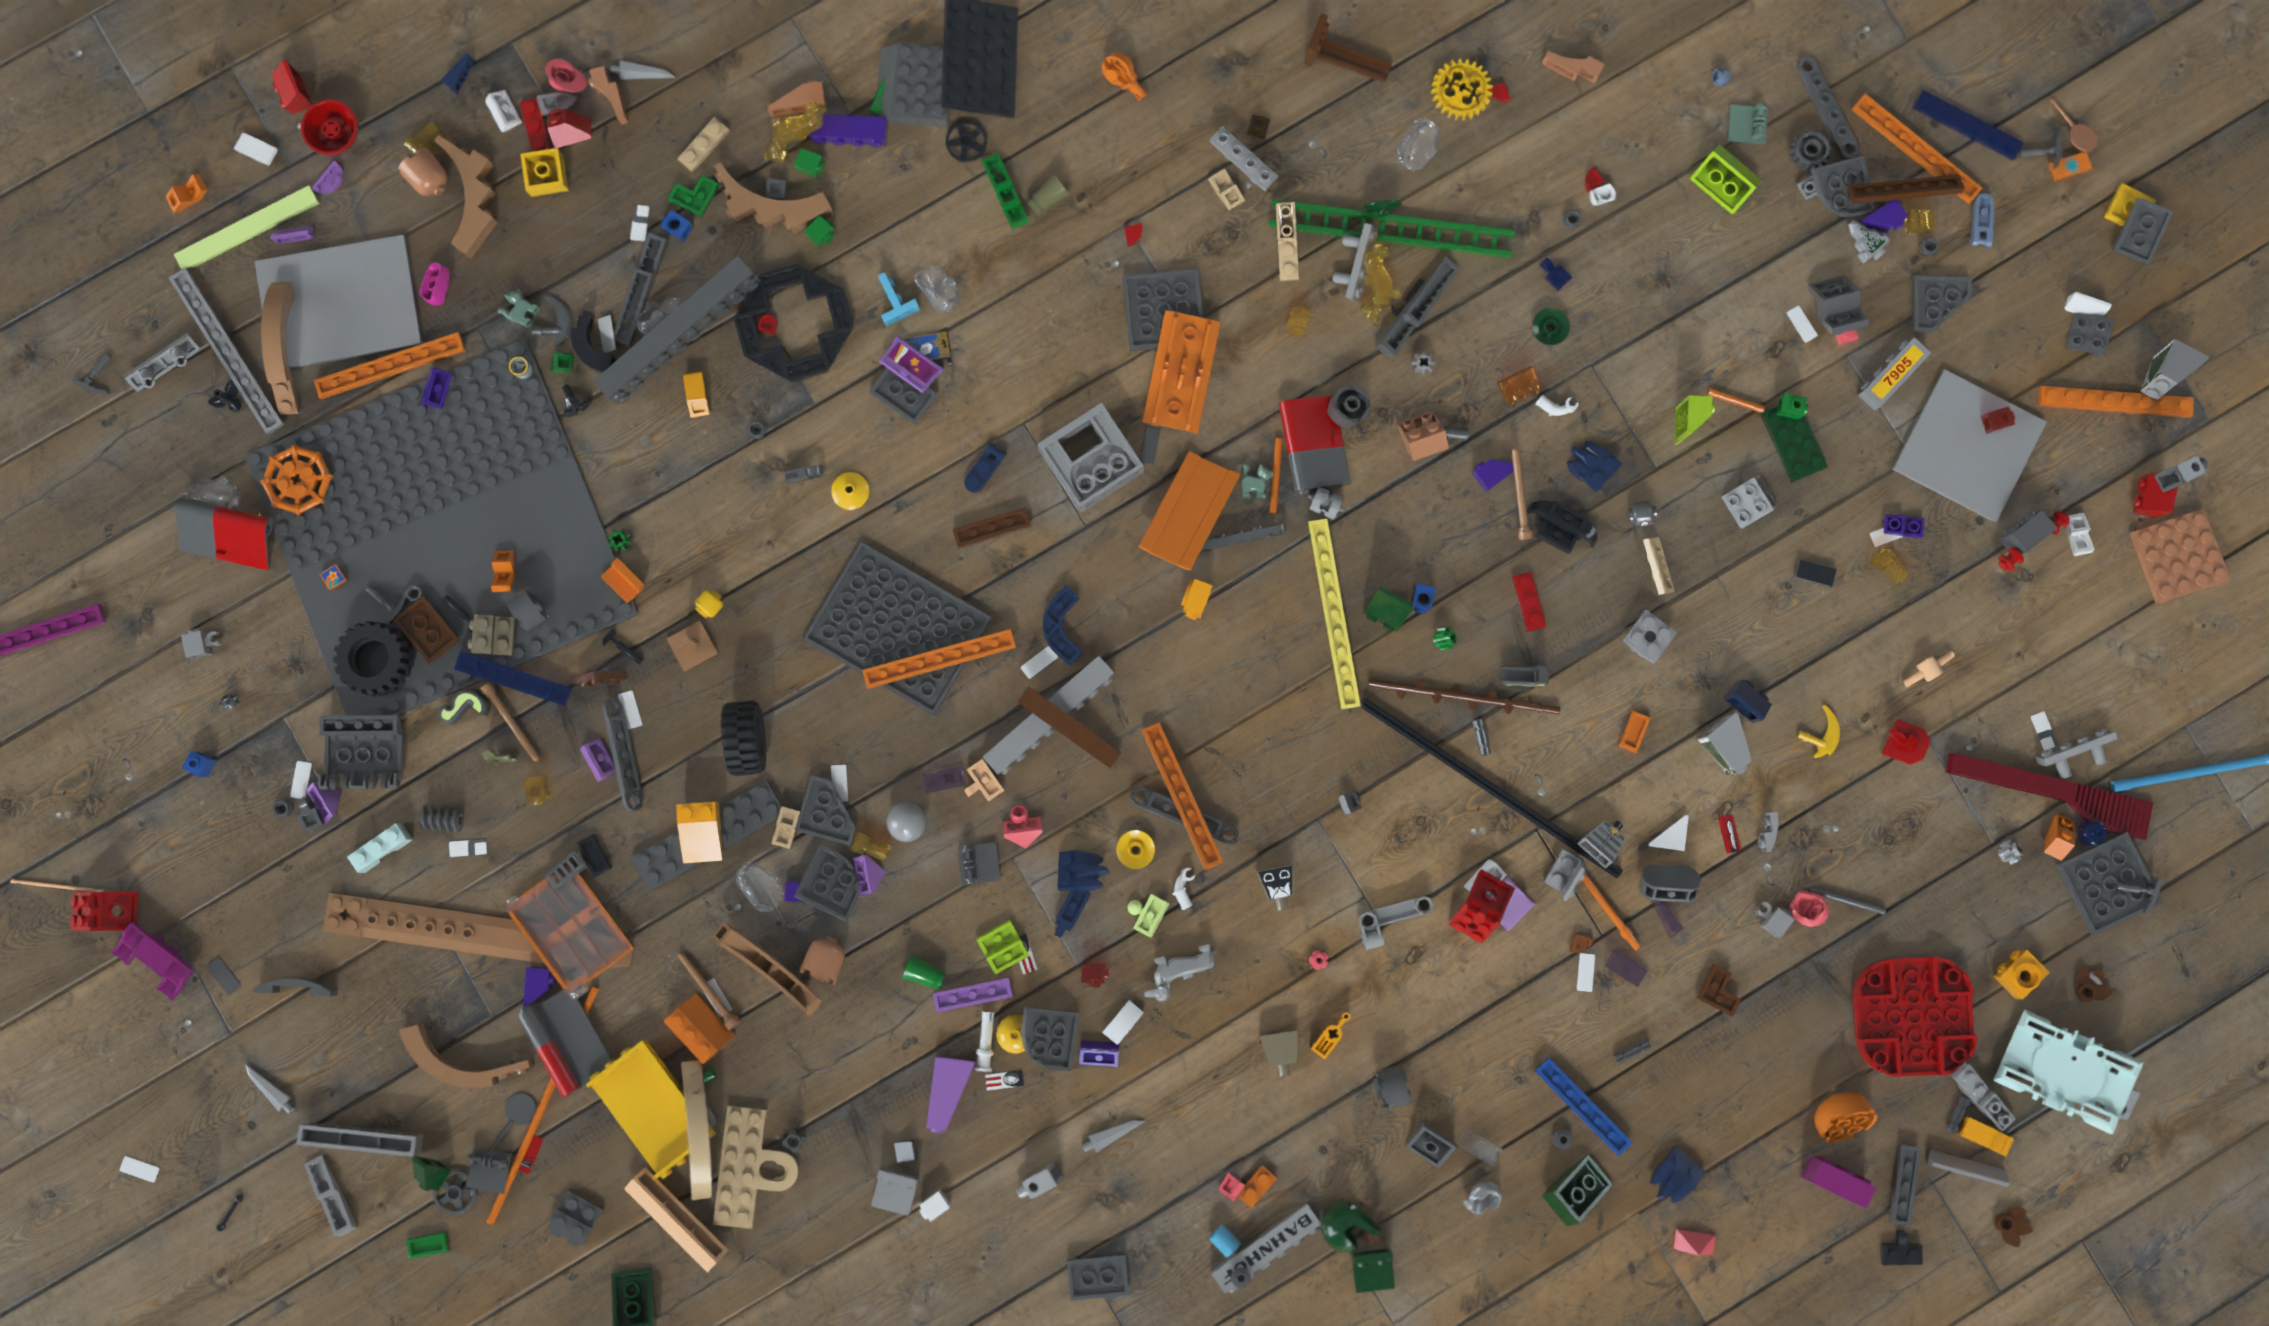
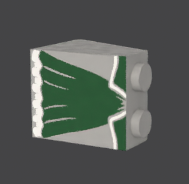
M2173 339L2154 355L2140 391L2158 400L2206 362L2209 356Z
M1736 712L1724 716L1697 739L1727 775L1741 774L1749 768L1747 764L1752 759L1739 715Z

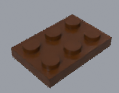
M425 596L420 597L393 620L428 664L435 662L461 640Z

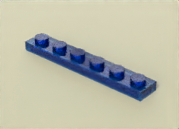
M1924 90L1920 93L1912 108L2012 161L2017 157L2024 143Z
M460 651L454 670L562 706H567L572 691L571 687L464 651Z

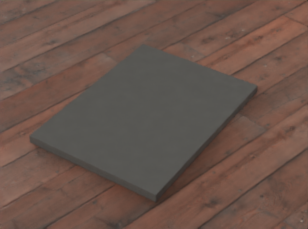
M861 541L803 637V640L863 674L862 670L980 638L993 617ZM966 662L882 686L935 716Z

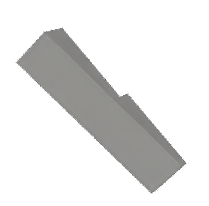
M324 1155L305 1163L304 1165L316 1198L322 1202L333 1235L342 1237L357 1229L358 1226Z

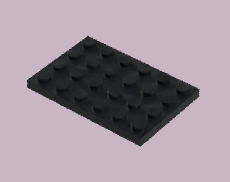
M945 0L941 107L1011 119L1015 117L1017 7L978 0Z

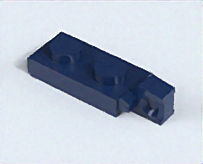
M1071 890L1056 917L1055 924L1058 925V928L1054 933L1055 936L1061 938L1065 930L1071 931L1091 893Z

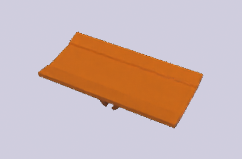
M1165 310L1142 422L1198 434L1221 322Z
M1189 451L1143 536L1139 548L1191 571L1241 474L1223 468Z

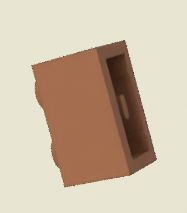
M1433 411L1397 423L1406 450L1413 461L1449 449L1446 431Z

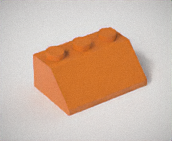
M697 993L680 1005L663 1021L702 1064L707 1063L736 1036L731 1030L728 1031L724 1025L725 1023Z

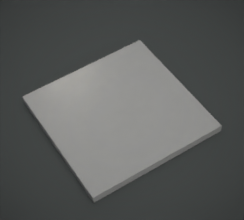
M1944 369L1892 470L1993 522H1997L2047 422Z

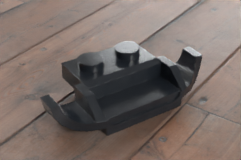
M1536 501L1531 503L1526 511L1528 514L1535 513L1541 516L1539 520L1542 523L1535 537L1567 554H1570L1577 540L1580 541L1583 538L1590 543L1592 548H1594L1597 542V532L1588 521V518L1557 501Z

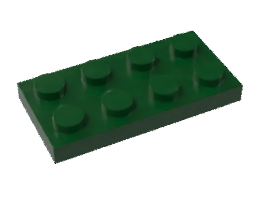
M1777 407L1760 414L1791 483L1828 468L1805 416L1799 420L1776 415Z

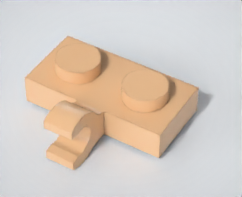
M983 759L967 769V772L975 782L964 790L968 797L980 789L989 802L1004 792V789Z

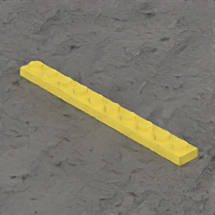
M1326 518L1308 521L1341 710L1360 707L1328 520Z

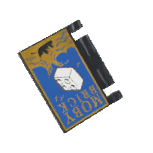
M947 331L902 338V340L937 365L944 367L943 360L947 359L948 366H952Z

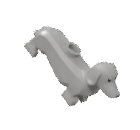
M1207 944L1199 947V951L1202 954H1198L1195 957H1174L1168 962L1165 956L1155 958V964L1158 965L1154 974L1156 987L1146 990L1144 997H1154L1157 1001L1167 1000L1171 994L1170 984L1172 980L1183 977V980L1195 977V973L1205 971L1214 966L1216 949L1211 951L1210 945Z

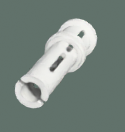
M982 1012L980 1045L976 1051L978 1058L975 1071L992 1072L990 1065L991 1056L993 1055L991 1042L994 1012Z

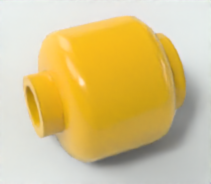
M708 590L703 591L695 600V610L704 618H713L723 607L722 596L715 590L712 592Z

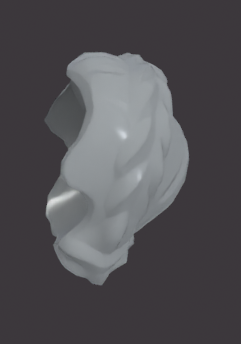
M1491 1181L1477 1183L1463 1204L1476 1215H1482L1488 1208L1496 1210L1502 1199L1500 1187Z

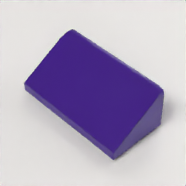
M435 367L430 368L421 400L422 405L438 409L443 408L452 376L451 372Z
M1081 1040L1080 1065L1118 1067L1119 1044Z

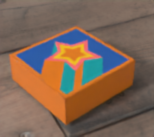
M337 564L319 574L330 591L348 581Z

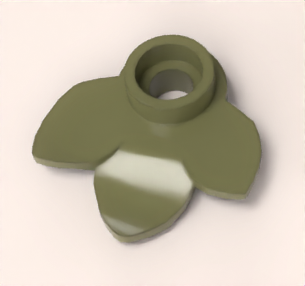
M489 749L481 751V755L484 756L483 759L489 765L496 766L502 762L515 763L518 761V759L511 758L510 754L502 756V753Z

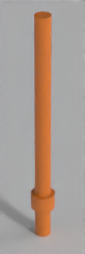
M1586 874L1582 880L1621 931L1620 935L1623 939H1627L1635 951L1638 950L1641 945L1633 936V931L1623 923Z

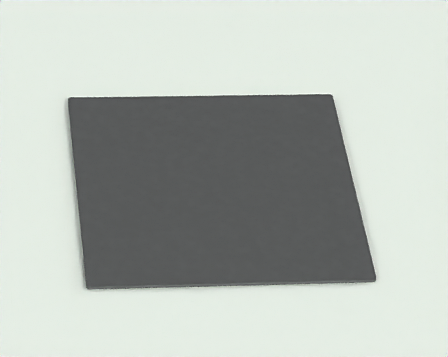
M526 340L518 341L448 370V372L452 373L442 409L421 404L427 380H424L245 455V460L267 516L273 519L274 534L346 716L404 714L628 620L638 614L633 599L626 603L601 579V575L611 567V563L616 558L612 548L608 546L610 543ZM522 357L532 365L533 372L529 378L519 379L510 371L509 363L513 358ZM292 444H297L299 447L315 452L320 451L323 454L322 458L330 474L333 475L324 498L325 502L302 512V515H296L281 508H273L263 485L260 483L269 463L268 458L290 448ZM291 455L280 462L284 465L285 462L292 461L293 457ZM300 455V461L308 463L311 459ZM316 464L314 471L317 475H321L322 473ZM275 467L271 479L277 478L278 472L280 470L279 467ZM299 475L293 479L295 485L297 482L301 483L302 480L299 478ZM318 481L316 493H318L322 481ZM272 485L276 495L279 496L281 491L277 488V485ZM311 495L304 497L305 499L302 500V504L313 499ZM287 497L284 502L294 505L295 499ZM514 550L515 582L512 591L492 592L491 584L495 574L491 562L495 551ZM337 564L348 581L330 591L319 574ZM369 585L373 586L387 598L390 604H394L397 607L404 590H407L411 585H418L424 589V596L461 640L432 664H428L411 643L409 648L413 649L414 655L411 656L414 666H410L409 671L412 673L410 677L406 676L404 678L406 683L403 686H396L398 690L393 693L388 692L384 696H369L347 688V684L339 680L341 675L336 674L334 668L337 667V664L333 663V657L337 655L334 648L339 646L340 642L338 639L340 636L345 637L347 635L345 631L348 628L355 629V624H365L366 621L381 622L401 631L395 622L390 624L387 621L392 612L384 604L382 605L366 591V588ZM527 586L540 597L542 601L540 604L547 609L550 617L528 632L521 627L520 623L522 622L516 619L514 656L471 653V649H468V639L472 638V633L468 631L469 623L462 620L442 601L448 595L469 615L470 619H474V614L514 617L508 609L505 600ZM413 590L412 597L416 598L419 591ZM407 598L401 613L405 611L409 606H411L414 602L410 601ZM374 641L369 643L362 650L359 657V665L363 674L373 677L381 673L388 663V650L382 642Z

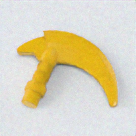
M1822 705L1828 722L1824 737L1820 739L1801 730L1797 734V737L1802 739V741L1810 742L1817 746L1818 751L1814 754V758H1819L1826 754L1830 756L1836 749L1840 739L1838 720L1826 705Z

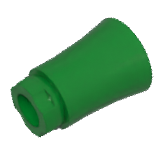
M911 954L901 979L939 990L946 972Z

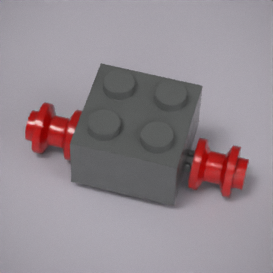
M2041 510L2036 513L2032 511L2017 520L2018 523L2013 527L2010 526L2002 532L2003 536L1999 539L2008 550L2007 556L2001 555L1998 557V564L2001 569L2012 572L2015 569L2014 564H2022L2024 562L2023 553L2031 550L2050 533L2058 535L2061 526L2068 527L2070 525L2069 516L2063 511H2055L2053 513L2054 518L2049 519L2044 511Z

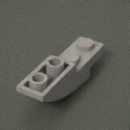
M1964 1062L1951 1075L1965 1096L1971 1100L1973 1105L2000 1132H2003L2016 1120L1970 1064Z

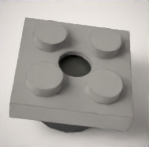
M1644 610L1622 641L1630 647L1631 651L1637 652L1639 657L1646 658L1654 664L1677 632L1649 611Z

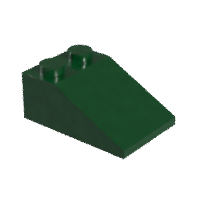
M1380 586L1373 594L1363 614L1367 615L1366 618L1374 623L1378 621L1384 624L1383 628L1393 632L1400 629L1414 604Z
M1585 1155L1545 1191L1542 1197L1566 1226L1579 1224L1613 1184L1589 1155Z
M651 1268L612 1273L613 1326H657Z

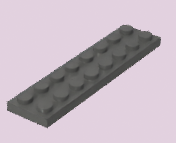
M767 780L720 807L722 851L778 819L782 805ZM679 831L632 857L650 891L702 863H683Z

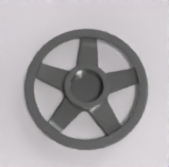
M451 1170L450 1174H458L455 1183L452 1185L445 1181L442 1187L446 1190V1195L438 1201L436 1190H433V1199L437 1207L444 1213L458 1215L466 1212L473 1206L478 1191L477 1189L462 1188L463 1178H468L466 1172ZM473 1195L469 1205L463 1209L461 1198ZM449 1201H454L457 1211H448L442 1205Z

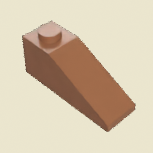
M811 80L800 85L768 106L770 115L776 116L826 110L822 81Z

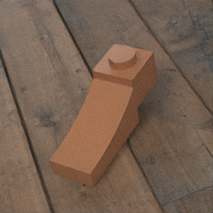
M1550 51L1547 52L1542 61L1543 65L1573 81L1579 75L1592 83L1596 82L1605 65L1597 57L1588 56L1587 59H1573L1554 54Z
M604 66L590 69L591 76L588 77L591 88H594L598 94L603 93L609 99L621 125L629 123L621 91L617 83L610 82L609 74Z

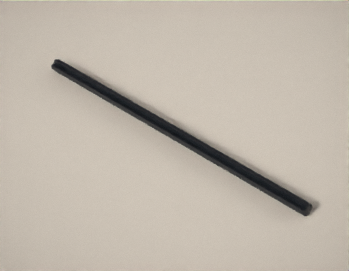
M1366 699L1361 705L1362 709L1613 877L1619 878L1623 870L1614 863L1604 868L1577 844L1579 842L1578 839L1370 700Z

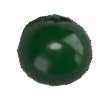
M1344 1198L1328 1208L1321 1219V1231L1325 1241L1339 1253L1358 1250L1357 1241L1352 1234V1229L1356 1225L1376 1237H1379L1381 1233L1380 1228L1369 1216Z

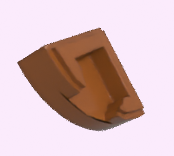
M1574 933L1569 952L1576 953L1586 950L1592 945L1594 939Z

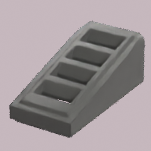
M573 850L544 877L558 891L588 866ZM573 859H574L575 862L578 864V866H577L576 868H575L574 865L571 863V861H572ZM568 864V866L573 871L569 873L568 870L564 867L565 865ZM560 869L566 874L565 878L558 872ZM554 874L559 878V883L552 877Z

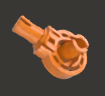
M1113 52L1104 59L1102 71L1109 82L1119 85L1123 90L1125 88L1129 89L1139 101L1148 93L1138 83V75L1134 72L1132 58L1129 55Z

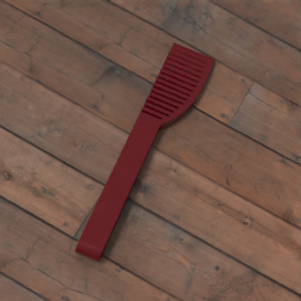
M1949 753L1945 773L2064 801L2080 817L2098 828L2116 834L2128 832L2130 837L2141 840L2147 839L2154 802L1960 754Z

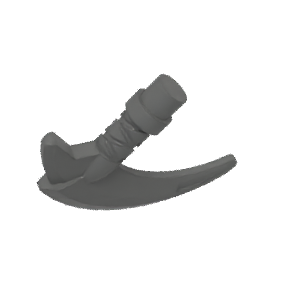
M544 295V298L555 308L557 323L555 327H532V335L554 334L556 337L554 345L558 346L566 337H570L572 328L571 315L561 301L552 296Z

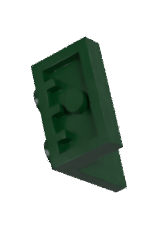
M1390 1248L1351 1253L1356 1293L1395 1288L1392 1267L1393 1253Z

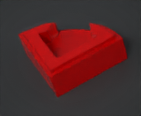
M1504 82L1494 85L1491 90H1488L1492 93L1491 98L1500 102H1509L1511 100Z
M1594 166L1589 170L1585 178L1587 193L1605 182Z
M1142 223L1124 227L1128 247L1133 246L1140 239L1143 232Z

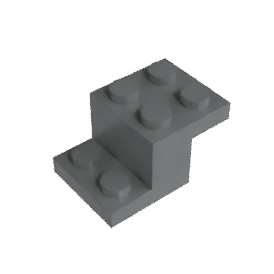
M1845 275L1809 284V292L1816 298L1817 320L1832 335H1840L1846 331L1859 330L1862 327L1869 326V319L1861 312V291Z

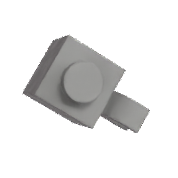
M192 629L188 631V634L181 635L185 657L197 659L212 655L210 646L221 645L219 641L213 642V637L220 635L219 632L211 631L207 633L200 631V629Z
M1762 902L1761 904L1766 908L1765 912L1755 911L1757 915L1765 918L1760 926L1775 938H1781L1794 921L1790 917L1791 913L1784 907H1781V909L1776 907L1771 909L1769 903Z

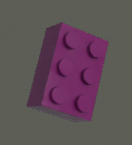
M1818 1156V1158L1810 1157L1801 1177L1865 1209L1868 1208L1876 1190V1187L1870 1185L1871 1180L1821 1156Z

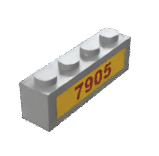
M1915 337L1910 341L1906 339L1898 347L1900 351L1897 354L1893 353L1887 358L1886 362L1888 364L1884 368L1879 367L1873 373L1874 379L1871 382L1867 380L1860 387L1862 391L1858 396L1874 411L1880 408L1931 354Z

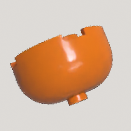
M1841 1092L1831 1095L1818 1106L1814 1116L1817 1131L1821 1139L1825 1138L1827 1142H1840L1855 1137L1853 1134L1863 1128L1867 1131L1877 1121V1115L1869 1100L1856 1092Z

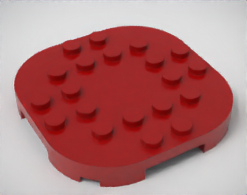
M1938 957L1887 958L1875 961L1865 967L1855 981L1852 994L1855 1041L1859 1054L1865 1063L1875 1071L1892 1077L1943 1076L1954 1073L1964 1062L1972 1058L1977 1046V1034H1974L1972 1007L1974 989L1968 975L1954 962Z

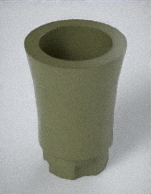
M1053 174L1026 202L1036 215H1040L1043 211L1045 212L1054 204L1070 195Z

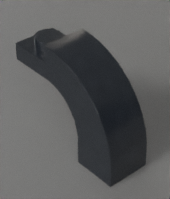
M583 310L582 316L580 315L578 318L579 329L571 328L572 346L576 355L586 366L602 374L616 362V357L610 353L597 351L592 347L591 332L595 316L591 312Z

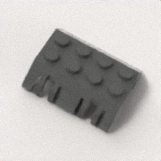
M399 715L320 716L319 735L325 736L324 774H318V787L320 790L336 789L340 779H342L343 789H375L379 778H382L380 782L382 789H387V787L389 789L399 788L404 770V733Z

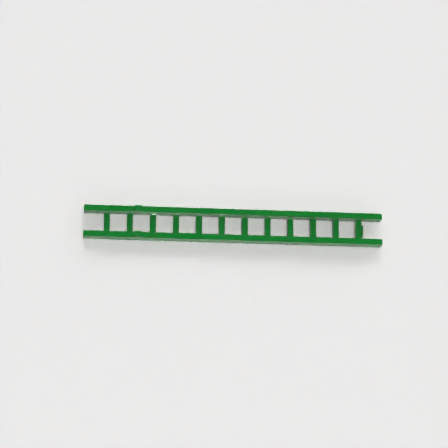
M1272 199L1271 207H1276V203H1286L1290 201ZM1295 202V210L1306 211L1304 225L1296 224V229L1300 232L1344 237L1347 234L1361 237L1364 223H1366L1367 219L1380 221L1377 242L1511 259L1513 254L1512 251L1496 250L1497 236L1513 238L1515 236L1514 230L1391 214L1378 216V213ZM1311 212L1325 213L1323 227L1309 225ZM1329 214L1343 216L1342 229L1328 228ZM1348 217L1362 218L1360 232L1346 230ZM1269 220L1268 227L1277 228V221ZM1385 221L1399 223L1397 237L1384 235ZM1404 224L1418 225L1416 239L1403 238ZM1423 226L1436 228L1435 242L1421 240ZM1441 229L1455 230L1453 244L1440 242ZM1460 231L1473 233L1472 246L1458 245ZM1479 233L1492 235L1491 249L1477 247Z

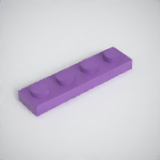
M1009 978L933 993L936 1013L1013 997Z

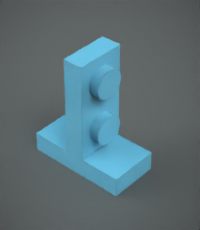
M885 272L878 275L894 308L881 315L886 327L920 310L915 299L903 304L904 302L900 294H895L893 290L896 286L891 276L887 278Z

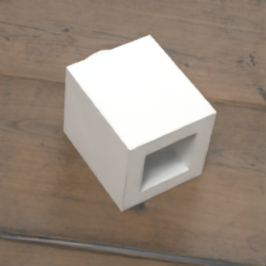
M939 1189L921 1202L919 1205L921 1209L919 1211L924 1219L928 1218L931 1222L948 1210L951 1204L941 1189Z

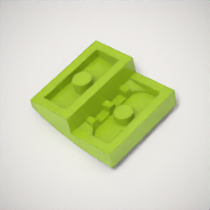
M1010 919L976 938L995 975L1029 956Z

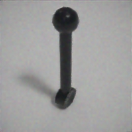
M242 1195L235 1197V1202L222 1223L216 1226L218 1231H223L226 1228L225 1224L238 1203L243 1200Z

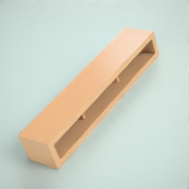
M645 1167L629 1182L625 1190L708 1272L728 1252V1249L658 1179H654V1175Z

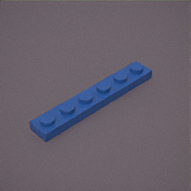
M1549 1057L1534 1070L1617 1156H1620L1633 1143Z

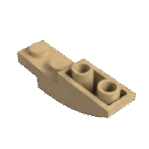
M1295 202L1276 203L1280 281L1299 280Z

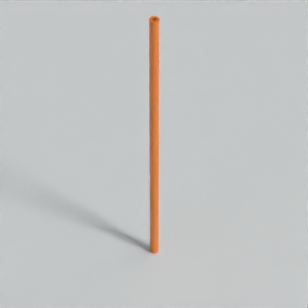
M594 986L591 987L583 1005L587 1015L599 988ZM552 1078L546 1087L508 1172L504 1194L499 1193L486 1221L488 1224L494 1225L556 1087Z

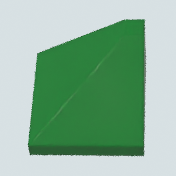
M554 352L550 372L572 373L573 354Z

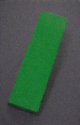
M999 153L982 159L981 162L1011 229L1013 230L1029 223Z

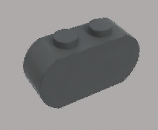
M1649 864L1643 869L1639 890L1649 900L1690 903L1697 897L1701 877L1695 869L1688 866Z

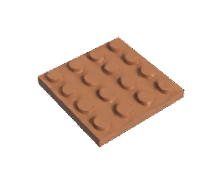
M2204 508L2129 533L2156 605L2231 580Z

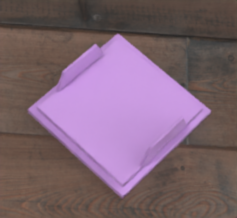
M1507 877L1504 882L1515 887V890L1500 924L1509 931L1535 903ZM1493 893L1489 895L1490 898H1494Z

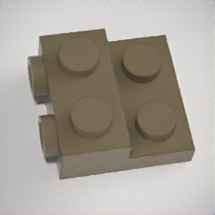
M474 614V619H470L469 628L473 630L472 638L468 639V649H471V653L514 656L516 619L514 617Z

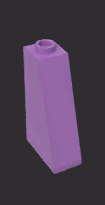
M944 1056L935 1057L926 1128L931 1129L930 1132L942 1133V1130L948 1128L976 1060Z

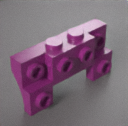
M131 922L124 930L121 940L111 954L119 957L125 962V965H130L136 957L160 977H164L156 989L168 996L170 1001H174L186 986L185 982L195 969L183 960L184 957L179 954L180 951L176 947L167 945L162 936L156 933L150 934L136 922Z

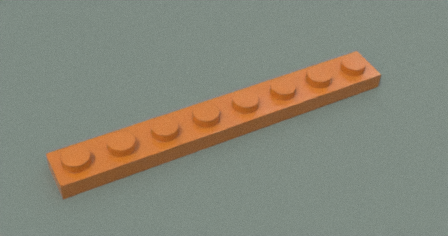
M1864 94L1851 109L1934 177L1959 174L1965 189L1963 193L1956 195L1966 203H1971L1982 190L1980 185L1867 94Z
M456 332L316 379L314 384L319 398L325 399L465 352L466 350L461 334Z
M2051 386L2039 387L2038 406L2186 418L2193 416V397L2163 395L2156 400L2141 393Z
M1008 629L864 669L862 672L867 689L1015 649L1016 645L1012 631Z
M1158 722L1142 729L1141 732L1204 870L1223 863L1160 723Z

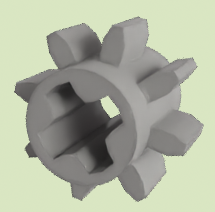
M1423 351L1421 356L1415 354L1414 358L1417 361L1411 363L1416 368L1414 373L1418 371L1421 373V376H1424L1427 371L1431 374L1432 369L1430 366L1433 367L1436 364L1431 361L1433 355H1425V351ZM1425 361L1427 363L1426 366H1420L1421 362Z
M2011 839L2000 844L2001 848L1998 849V854L2003 862L2009 861L2010 865L2022 859L2021 855L2024 852L2018 842L2012 843Z

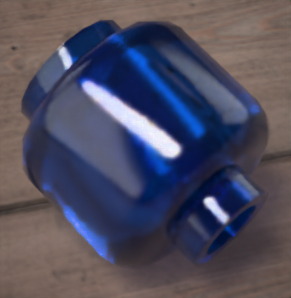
M2085 821L2079 825L2077 836L2085 845H2100L2107 838V829L2099 821Z

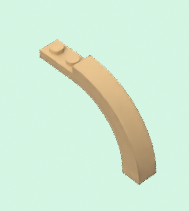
M699 1060L681 1062L688 1133L691 1199L712 1198L710 1145L702 1064Z

